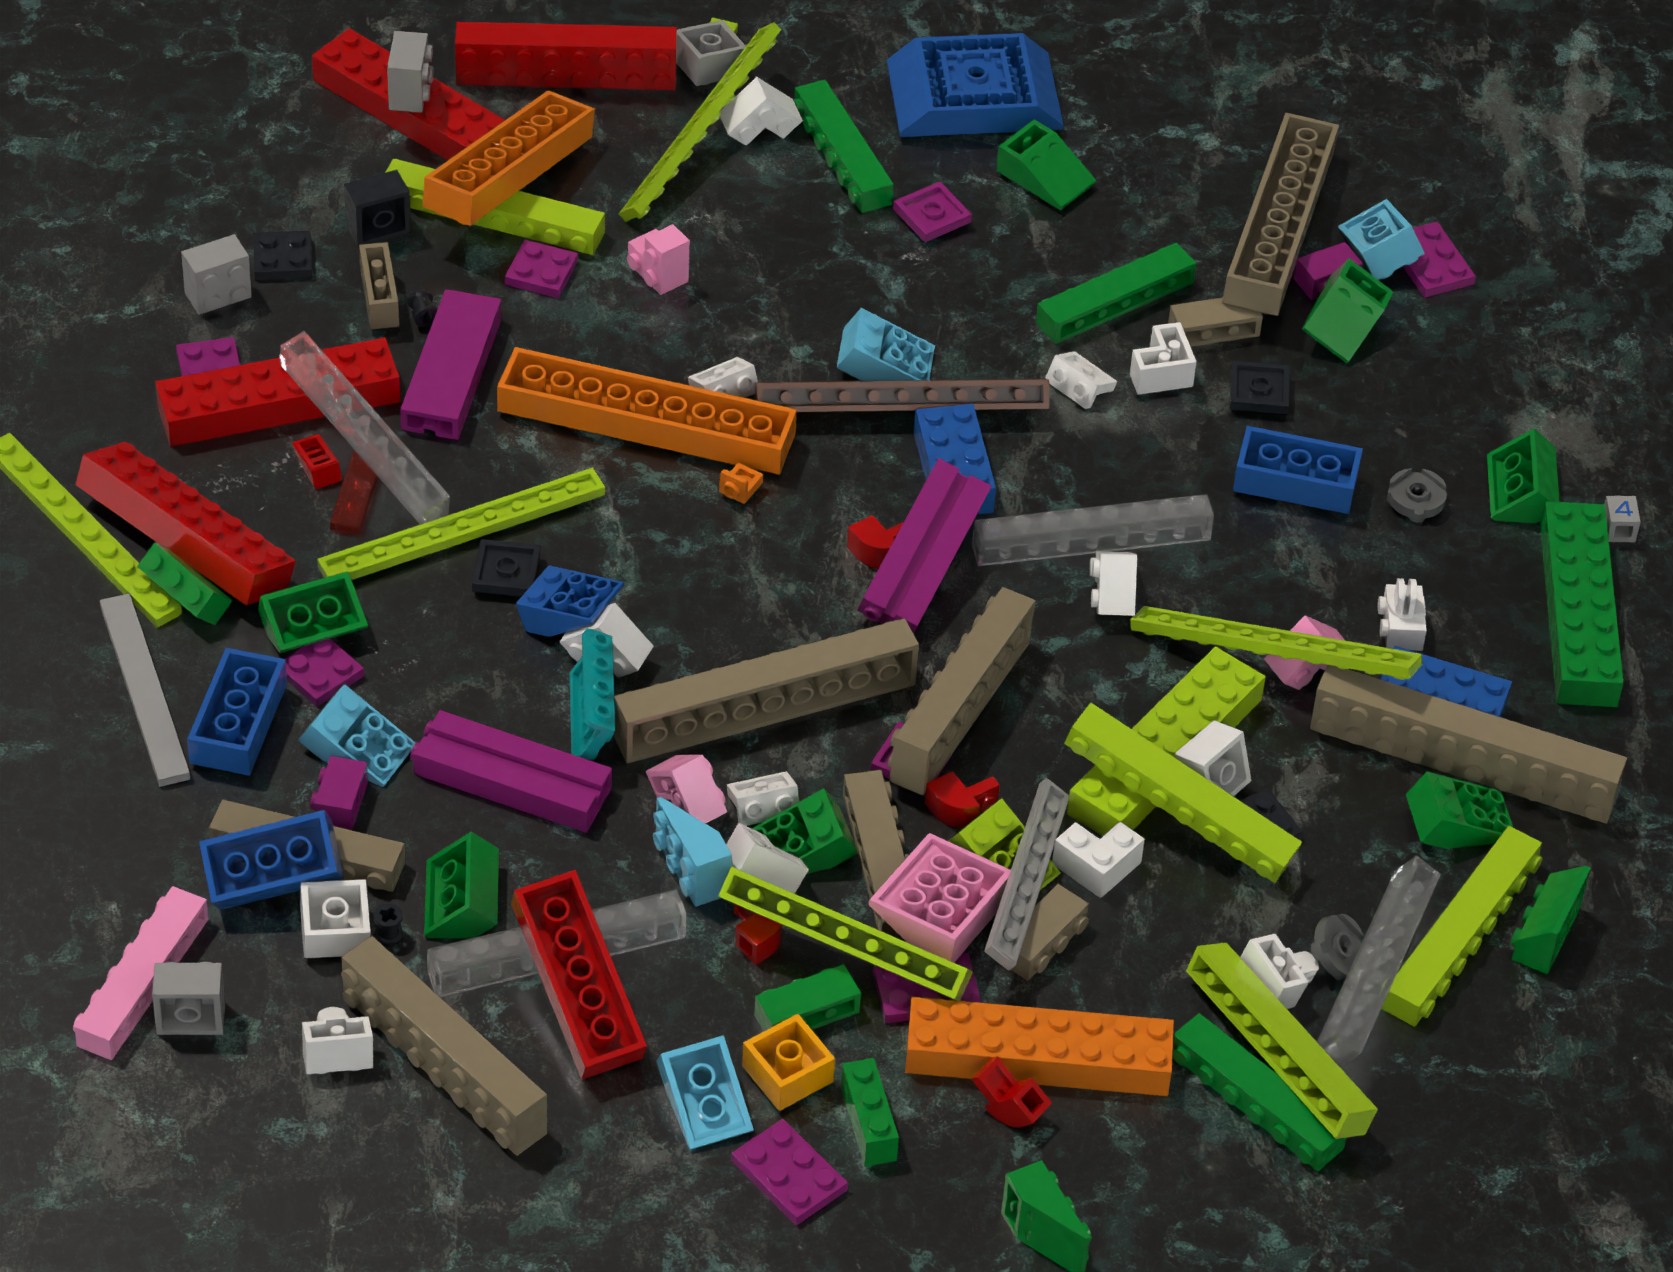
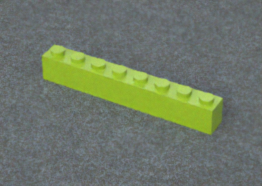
M393 158L386 172L398 170L410 191V208L436 214L434 211L422 207L424 177L435 169ZM518 191L476 221L474 225L594 255L605 234V213Z
M1090 703L1071 727L1064 744L1070 747L1076 754L1084 756L1096 764L1099 769L1111 774L1123 782L1126 787L1135 790L1150 800L1153 805L1164 809L1176 817L1180 823L1188 825L1203 835L1206 840L1215 843L1227 851L1233 858L1247 864L1256 870L1260 876L1276 883L1302 844L1300 840L1096 705Z
M1511 826L1506 828L1386 987L1381 1006L1382 1010L1414 1027L1422 1017H1429L1435 1006V999L1438 995L1443 997L1448 991L1452 976H1459L1466 965L1467 956L1469 954L1475 955L1481 945L1484 933L1489 935L1497 922L1496 917L1499 913L1505 914L1514 893L1520 894L1525 887L1528 874L1530 872L1535 874L1542 862V857L1539 856L1542 842Z
M732 866L718 895L724 900L956 1001H961L973 973L965 967Z
M1227 943L1197 946L1186 970L1192 979L1335 1139L1365 1135L1378 1110L1375 1105Z

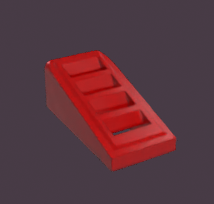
M320 434L292 443L295 454L310 482L316 489L342 480L339 461Z

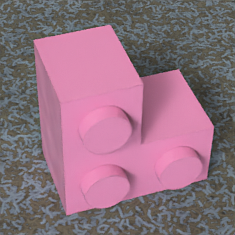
M673 224L660 231L654 229L628 242V265L644 278L648 286L653 287L662 295L689 282L690 240Z
M1306 615L1290 630L1292 632L1344 640L1336 629ZM1270 654L1264 658L1284 684L1298 690L1307 685L1319 669L1326 670L1327 667L1326 664L1315 665L1304 660H1287Z
M676 755L646 771L657 798L662 797L666 800H671L672 804L706 824L727 812L724 805V794L716 786L712 777V766L703 755Z

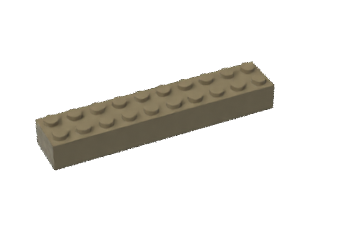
M1285 113L1227 274L1222 303L1278 316L1334 154L1339 125Z
M904 618L867 629H859L837 637H830L811 644L800 645L785 651L774 652L755 659L744 660L729 666L714 668L699 674L684 676L680 679L655 684L643 689L628 691L614 696V738L628 764L916 685L919 644Z
M1327 665L1317 688L1310 725L1311 730L1606 824L1618 795L1627 760L1625 756L1349 669H1339L1332 665Z

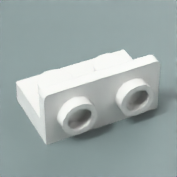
M1075 351L1055 355L1045 379H1049V384L1084 409L1091 408L1096 395L1112 392L1117 383L1115 379Z
M739 357L688 377L690 386L743 398L755 394V382H758L754 365Z
M787 771L727 784L728 796L737 808L738 823L745 826L762 823L799 802L797 784Z

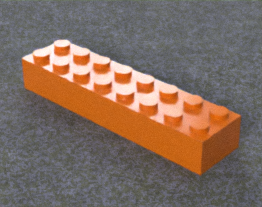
M549 90L425 176L422 207L430 209L438 215H444L457 220L460 224L471 226L591 139L595 108Z
M912 997L905 1073L972 1079L990 1058L998 1056L1017 1081L1033 1078L1038 1085L1168 1096L1172 1074L1174 1020Z

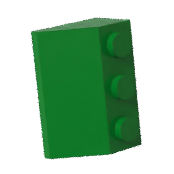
M1535 428L1487 454L1491 518L1494 521L1536 524L1542 519L1546 501L1560 502L1555 446Z
M348 571L260 596L258 611L267 636L279 653L368 628Z
M469 832L427 859L424 936L427 938H476L497 925L499 848L475 833Z
M1581 866L1551 873L1545 885L1539 883L1533 897V901L1536 903L1534 907L1527 906L1521 921L1524 926L1522 929L1516 928L1511 939L1510 946L1515 947L1512 956L1513 961L1545 974L1549 973L1581 908L1591 871L1590 867Z

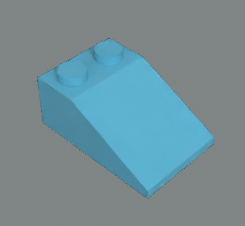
M1387 199L1338 226L1356 256L1363 263L1366 271L1377 280L1391 276L1394 270L1403 265H1410L1416 262L1418 257L1425 254L1412 226Z
M724 1035L660 1054L656 1062L667 1096L689 1150L754 1131Z

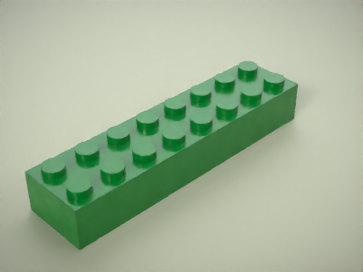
M1546 501L1540 530L1556 704L1618 707L1623 687V673L1605 504Z

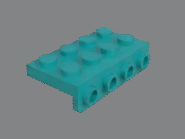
M587 628L582 633L583 656L570 671L571 754L591 761L597 757L599 750L605 742L611 740L615 731L613 641L611 635Z

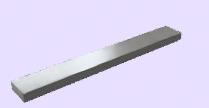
M130 593L100 600V608L159 787L190 780V772Z
M1047 778L1039 783L984 950L985 953L1008 971L1016 966L1054 848L1055 839H1057L1069 801V795Z

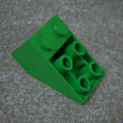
M1035 119L999 146L996 171L1059 210H1062L1096 183V179L1058 134Z
M1348 258L1331 274L1302 330L1345 363H1348L1385 310L1394 292Z
M1426 772L1406 793L1420 841L1424 844L1444 849L1495 844L1508 826L1513 827L1501 791Z
M824 788L752 828L764 834L773 846L800 858L809 869L806 874L831 869L859 853L840 806Z
M1042 1160L1007 1173L1001 1214L1016 1238L1070 1272H1085L1086 1263L1089 1260L1088 1250L1089 1243L1092 1240L1091 1232L1085 1222L1081 1223L1075 1214V1207L1070 1197L1063 1195L1055 1173L1048 1171Z

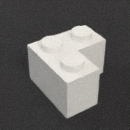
M758 77L720 111V118L728 135L744 145L749 144L765 128L784 139L803 121L792 98Z
M1180 322L1153 326L1150 347L1133 350L1130 377L1137 395L1193 387L1196 360Z
M1096 551V558L1090 559V576L1095 577V582H1097V589H1092L1091 607H1096L1097 614L1135 616L1136 554L1132 552Z
M616 603L608 605L591 625L568 631L560 640V644L578 662L583 656L582 633L587 628L611 635L613 641V673L617 678L638 671L653 648L652 643Z
M1075 822L1055 839L1052 862L1061 871L1099 898H1102L1141 863L1145 839L1121 822L1101 839Z
M738 823L726 844L732 854V867L794 894L809 870L800 858L773 846L764 834L741 823Z

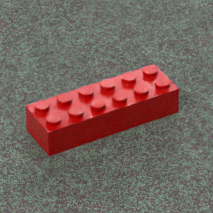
M576 870L514 890L511 905L581 1080L643 1059L647 1048L646 1042Z

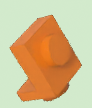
M737 463L731 471L723 469L720 473L719 493L745 504L763 483V474L740 463Z

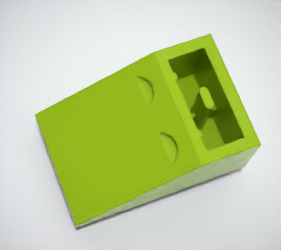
M1000 799L948 842L1011 870L1025 827L1005 801ZM1051 859L1049 860L1040 890L1061 874Z

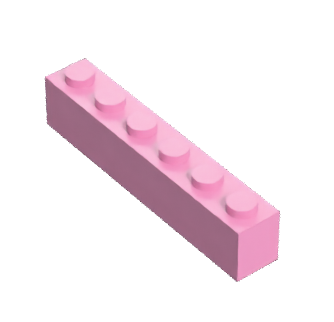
M172 886L165 897L162 896L158 900L155 912L149 920L146 919L142 923L137 938L133 943L130 942L126 946L123 958L117 966H113L110 969L100 990L97 989L93 993L90 1005L86 1011L77 1016L73 1025L77 1047L109 1060L114 1058L153 1001L152 991L155 963L180 962L209 920L207 899Z

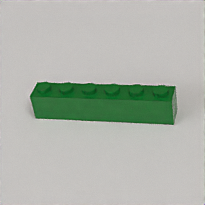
M821 80L795 87V99L793 101L803 120L805 131L812 135L816 148L825 155L827 165L836 172L838 182L841 186L844 185L848 191L850 201L857 205L861 213L892 205L894 184L827 81Z
M1177 243L1161 248L1154 253L1138 258L1129 264L1115 268L1106 274L1092 278L1081 285L1069 288L1065 292L1037 304L1036 325L1054 344H1058L1193 284L1196 262Z
M1200 1013L1173 1034L1172 1056L1179 1065L1185 1066L1197 1075L1203 1084L1209 1085L1221 1094L1227 1103L1236 1106L1245 1113L1251 1122L1260 1125L1269 1132L1276 1142L1284 1144L1303 1163L1309 1164L1319 1171L1344 1149L1346 1138L1335 1139L1277 1073Z

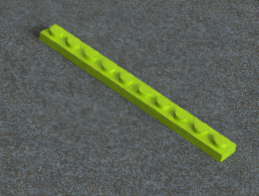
M775 22L757 31L619 212V215L625 222L636 217L641 219L648 213L651 208L649 206L650 202L657 199L664 192L665 188L663 185L666 181L676 176L679 172L677 168L679 164L686 161L692 155L693 150L691 148L694 144L699 143L707 135V127L720 118L721 113L719 111L732 102L735 98V90L742 87L749 79L748 73L761 64L763 61L761 56L776 44L777 40L775 38L781 31Z
M11 433L0 437V469L124 595L130 593L133 604L156 628L182 614V606L137 567L139 563Z
M592 467L318 558V568L324 578L348 571L351 580L604 496L605 486Z
M1143 606L1130 619L1131 630L1140 631L1146 635L1157 634L1168 636L1174 640L1185 639L1196 641L1202 645L1213 644L1224 646L1230 650L1252 651L1258 655L1270 654L1287 660H1304L1315 665L1326 664L1344 670L1365 671V673L1372 675L1383 674L1393 676L1399 680L1410 679L1423 665L1422 654L1149 606Z

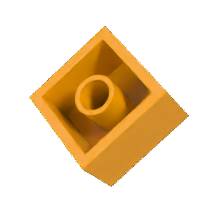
M796 1014L743 1042L742 1067L778 1111H781L833 1083L835 1057L800 1015Z

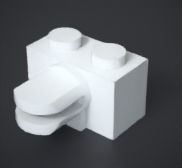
M1397 578L1396 585L1386 584L1384 596H1379L1378 614L1383 615V619L1380 621V637H1385L1386 648L1393 649L1394 646L1407 650L1422 651L1427 631L1422 586L1417 585L1416 579H1409L1408 585H1405L1404 579Z
M1276 934L1250 939L1240 957L1286 1009L1296 1006L1308 983L1312 981L1319 969L1318 961L1312 954L1307 951L1293 953L1290 948L1284 947Z
M329 1007L319 1011L317 1021L302 1022L303 1058L307 1074H325L328 1072L358 1071L373 1068V1035L369 1016L348 1018L344 1009Z

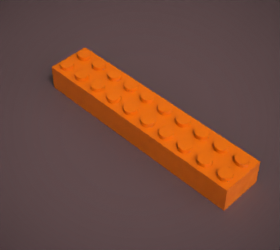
M518 347L514 348L497 386L498 412L734 465L740 463L752 469L779 475L796 434L797 409Z

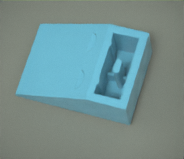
M860 308L843 329L837 368L862 381L929 380L935 345Z
M345 684L330 699L298 739L307 749L327 763L330 756L367 762L368 781L381 787L387 783L416 743Z
M662 797L657 798V810L653 814L656 824L653 840L656 848L659 851L663 850L666 855V862L670 872L677 874L684 896H689L695 907L720 899L721 897L718 895L732 866V854L720 833Z

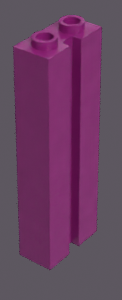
M445 289L400 409L401 430L422 434L425 433L426 429L434 430L435 436L459 440L502 320L501 299Z
M938 458L857 611L863 613L867 619L874 622L878 621L882 624L905 618L914 634L980 510L991 485L972 475L968 478L958 473L959 468Z
M439 710L433 721L430 720L427 723L424 737L420 743L416 742L414 744L410 759L413 760L415 775L587 833L612 789V768L441 710Z

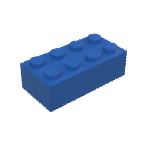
M974 404L916 409L914 436L925 479L927 480L938 458L959 468L958 473L968 478L972 475L991 485L977 514L994 513L996 486Z
M1247 426L1236 467L1233 491L1349 514L1363 448Z
M1394 646L1393 648L1396 650L1417 653L1397 646ZM1422 654L1423 665L1410 679L1399 680L1388 675H1382L1381 680L1501 718L1505 712L1512 681Z
M225 648L187 738L189 764L250 776L287 686L286 659Z
M325 810L199 841L211 903L219 910L299 891L301 882L339 881L344 879L332 818Z

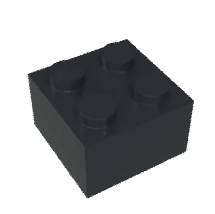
M398 170L344 184L346 227L357 247L411 233L410 191Z

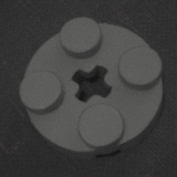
M1412 468L1403 469L1397 472L1390 480L1387 502L1400 514L1407 516L1413 522L1420 523L1425 518L1433 517L1443 510L1447 497V487L1444 480L1432 471L1422 469L1421 473L1412 472ZM1412 492H1414V493L1422 492L1423 495H1420V496H1419V495H1414Z
M1346 914L1331 915L1319 921L1315 930V942L1311 944V953L1316 960H1320L1323 967L1336 980H1342L1362 972L1367 962V947L1362 948L1359 939L1364 937L1359 925Z

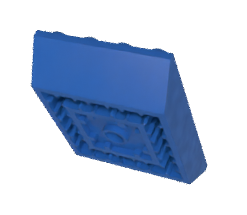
M1024 33L914 38L887 59V69L900 137L1018 132L1034 119L1051 130H1063L1064 125L1048 52Z

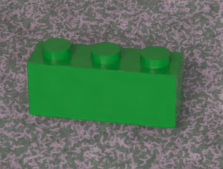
M156 542L137 566L193 615L213 625L218 622L232 603L228 596L197 570L185 563L171 550Z
M843 964L835 968L824 969L820 973L804 979H796L790 984L779 988L765 990L761 994L756 995L754 1016L763 1031L796 1014H799L810 1029L813 1030L860 1013L861 992Z
M870 1058L842 1063L840 1088L864 1167L897 1161L899 1136L875 1059Z

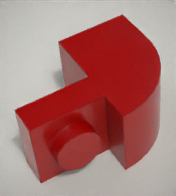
M873 515L848 526L847 548L863 564L879 568L904 522L886 530Z
M950 772L926 783L925 804L942 823L955 828H965L979 816V813L985 812L998 802L1000 784L992 776L966 788L956 774Z
M734 904V913L742 920V922L736 925L735 946L757 965L775 953L779 948L782 940L783 925Z
M998 1056L990 1058L971 1079L988 1100L984 1108L994 1118L1011 1127H1024L1033 1124L1052 1104L1033 1078L1017 1081Z

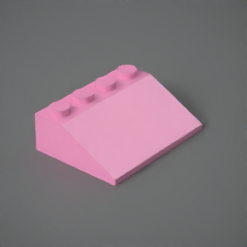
M929 833L869 900V906L907 943L955 963L997 913L1011 870Z

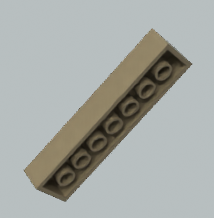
M1004 587L1001 588L996 597H990L983 615H977L971 632L969 634L965 633L962 636L956 653L951 652L943 671H937L931 688L929 690L925 689L922 692L918 706L915 710H909L903 727L901 729L897 728L894 731L890 745L893 746V752L888 761V767L891 768L889 782L924 795L926 783L936 778L1029 645L1036 600Z
M373 936L342 956L341 976L343 978L344 990L342 995L345 1002L351 1008L356 1007L364 1017L369 1016L370 1025L373 1028L377 1027L381 1030L393 1047H399L406 1053L409 1061L415 1067H421L429 1075L434 1085L444 1088L457 1106L464 1107L469 1111L480 1127H486L494 1134L495 1139L503 1148L508 1147L518 1156L547 1134V1094Z

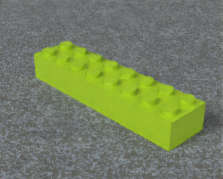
M1215 646L1132 730L1175 758L1177 751L1214 720L1235 728L1262 700L1266 676ZM1095 765L1070 789L1067 814L1101 836H1104L1119 822L1134 830L1156 806L1150 800L1135 790L1129 789L1123 782Z

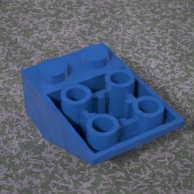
M549 565L516 603L524 629L527 632L551 637L591 625L624 587V582Z

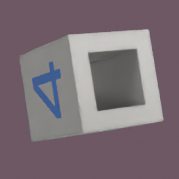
M1606 496L1605 511L1609 542H1636L1641 523L1636 496Z

